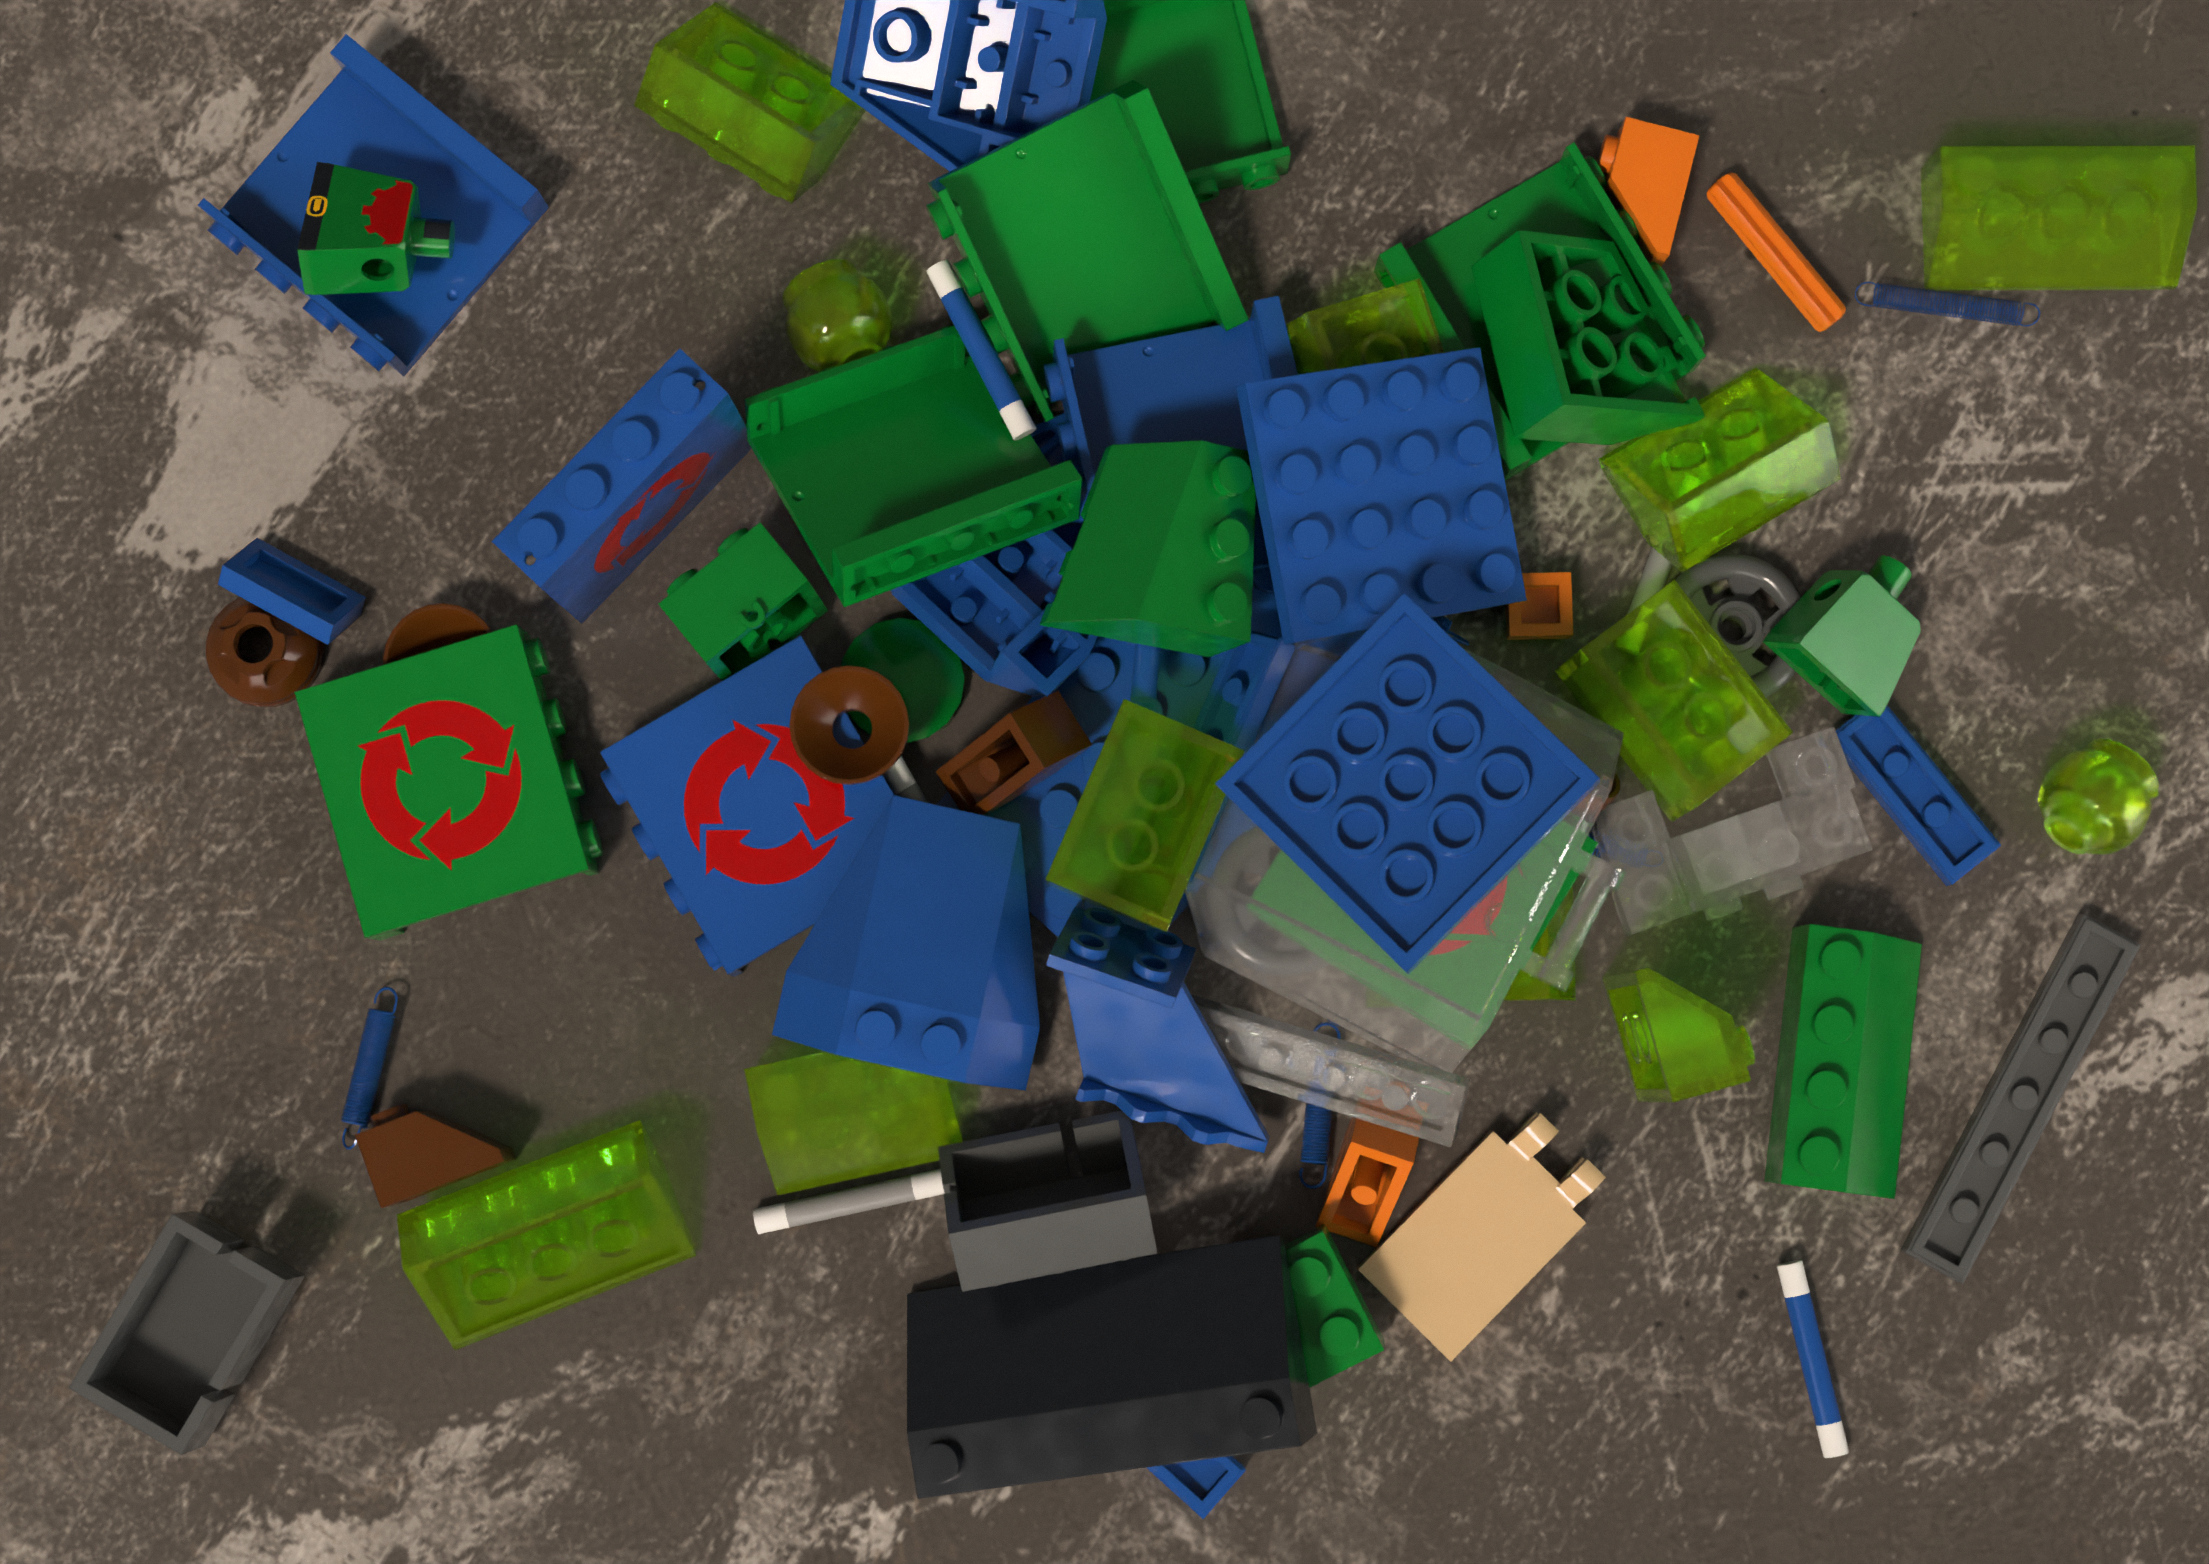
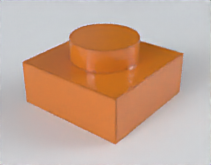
M1571 572L1522 573L1527 601L1505 605L1506 640L1570 639L1573 636Z

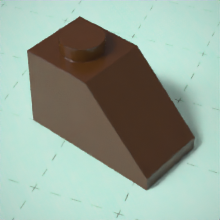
M1056 691L1048 697L1040 698L1007 714L940 767L936 773L959 810L987 816L1055 774L1092 746V743L1060 692Z
M407 1103L372 1115L370 1119L373 1128L355 1134L381 1208L400 1205L516 1160L512 1147L432 1111H415L410 1113Z

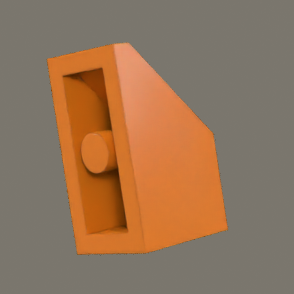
M1625 117L1616 136L1605 135L1597 163L1602 172L1606 174L1607 186L1604 191L1616 210L1623 208L1634 221L1639 233V241L1636 243L1649 263L1655 261L1662 267L1670 255L1700 135Z
M1363 1089L1346 1130L1318 1215L1316 1227L1325 1224L1329 1232L1377 1248L1414 1164L1425 1114L1424 1108Z

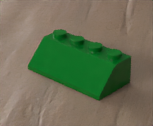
M1806 924L1792 928L1764 1182L1895 1199L1922 944L1875 932Z

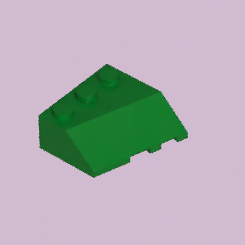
M1517 230L1471 266L1514 438L1613 445L1695 423L1706 417L1696 397L1686 400L1671 373V371L1679 367V364L1669 346L1659 348L1643 320L1649 308L1613 241Z
M1202 440L1114 444L1105 448L1081 512L1084 521L1074 548L1066 552L1059 574L1063 576L1054 601L1047 604L1039 625L1205 657H1212L1251 642L1256 493L1248 451Z

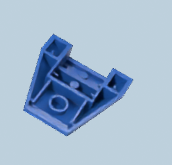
M845 0L830 85L950 172L1090 102L1107 22L1103 0Z
M1065 413L1054 417V419L1048 422L1044 421L1035 425L1037 429L1030 434L1051 467L1065 462L1057 431V424L1066 422ZM1071 460L1072 464L1077 470L1076 461ZM1078 520L890 590L898 601L984 681L1039 699L1045 696L1048 697L1087 660L1098 636L1039 625L1047 604L1054 601L1063 577L1059 574L1066 552L1074 548L1083 521L1078 522Z
M893 795L788 967L772 1035L843 1057L962 1083L1026 1091L1039 1035L1040 1021L1020 824Z

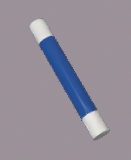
M943 260L934 264L926 272L1013 440L1016 441L1028 436L1037 428L950 261Z
M1795 1260L1778 1264L1776 1266L1823 1457L1832 1458L1848 1454L1847 1440L1802 1260Z

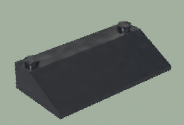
M1283 1234L1147 1255L962 1292L960 1284L907 1293V1437L917 1499L1299 1447L1317 1434Z

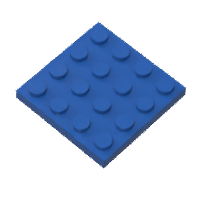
M1480 347L1246 382L1236 387L1284 645L1368 630L1404 593L1430 618L1527 601Z
M1404 593L1215 784L1409 975L1600 783V778Z

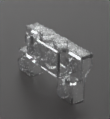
M1831 727L1766 751L1783 798L1782 800L1671 839L1653 790L1605 806L1597 814L1586 815L1594 839L1599 843L1597 847L1604 864L1614 905L1625 936L1701 910L1704 911L1707 922L1744 909L1741 896L1763 889L1767 900L1780 897L1804 888L1801 875L1873 850L1851 789L1856 788V784L1835 728Z

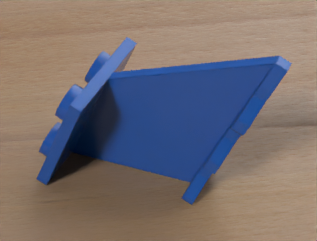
M1074 907L1049 954L1046 966L1063 971L1084 1077L1075 1100L1080 1102L1104 1100L1116 1104L1132 1120L1141 1123L1167 1122L1176 1125L1192 1141L1204 1145L1228 1143L1236 1147L1264 1153L1270 1136L1184 983L1197 948L1183 944V941L1177 935L1165 930L1149 929L1145 931L1124 924L1117 915L1100 908L1083 910Z

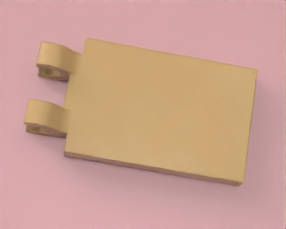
M1535 1112L1506 1143L1494 1131L1490 1130L1357 1267L1450 1362L1586 1224L1573 1208L1591 1194L1606 1178L1588 1159L1581 1157L1557 1181L1533 1157L1559 1132L1541 1113Z

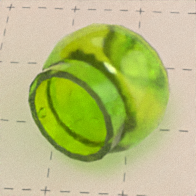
M831 259L817 263L798 274L784 290L782 302L788 312L785 323L787 336L796 355L811 369L820 372L831 366H840L877 353L887 345L893 328V315L887 299L873 280L858 273L853 263L844 259Z
M2095 739L2088 743L2083 750L2073 751L2058 760L2049 768L2044 776L2038 795V803L2044 819L2045 830L2056 844L2075 854H2113L2131 845L2144 831L2152 810L2151 801L2159 795V783L2157 775L2149 763L2137 752L2122 743L2110 739Z

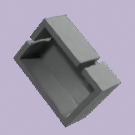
M1122 1110L1072 1120L1083 1177L1070 1178L1059 1123L938 1147L948 1235L962 1292L1157 1254L1132 1121Z
M197 1211L174 1213L151 1248L70 1384L69 1389L180 1455L206 1445L235 1396L234 1393L226 1388L243 1382L306 1275L257 1246L240 1249L245 1239Z

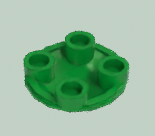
M896 618L875 623L854 639L842 658L841 666L865 667L878 672L888 679L899 691L906 705L910 725L907 743L929 738L935 732L949 726L955 711L961 703L965 676L960 657L921 621ZM857 711L848 712L859 729L872 734V723L865 714Z

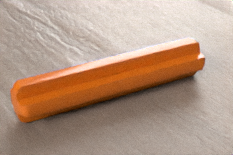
M1730 172L1718 179L1707 191V199L1816 331L1822 332L1840 320L1846 312V306L1736 173Z

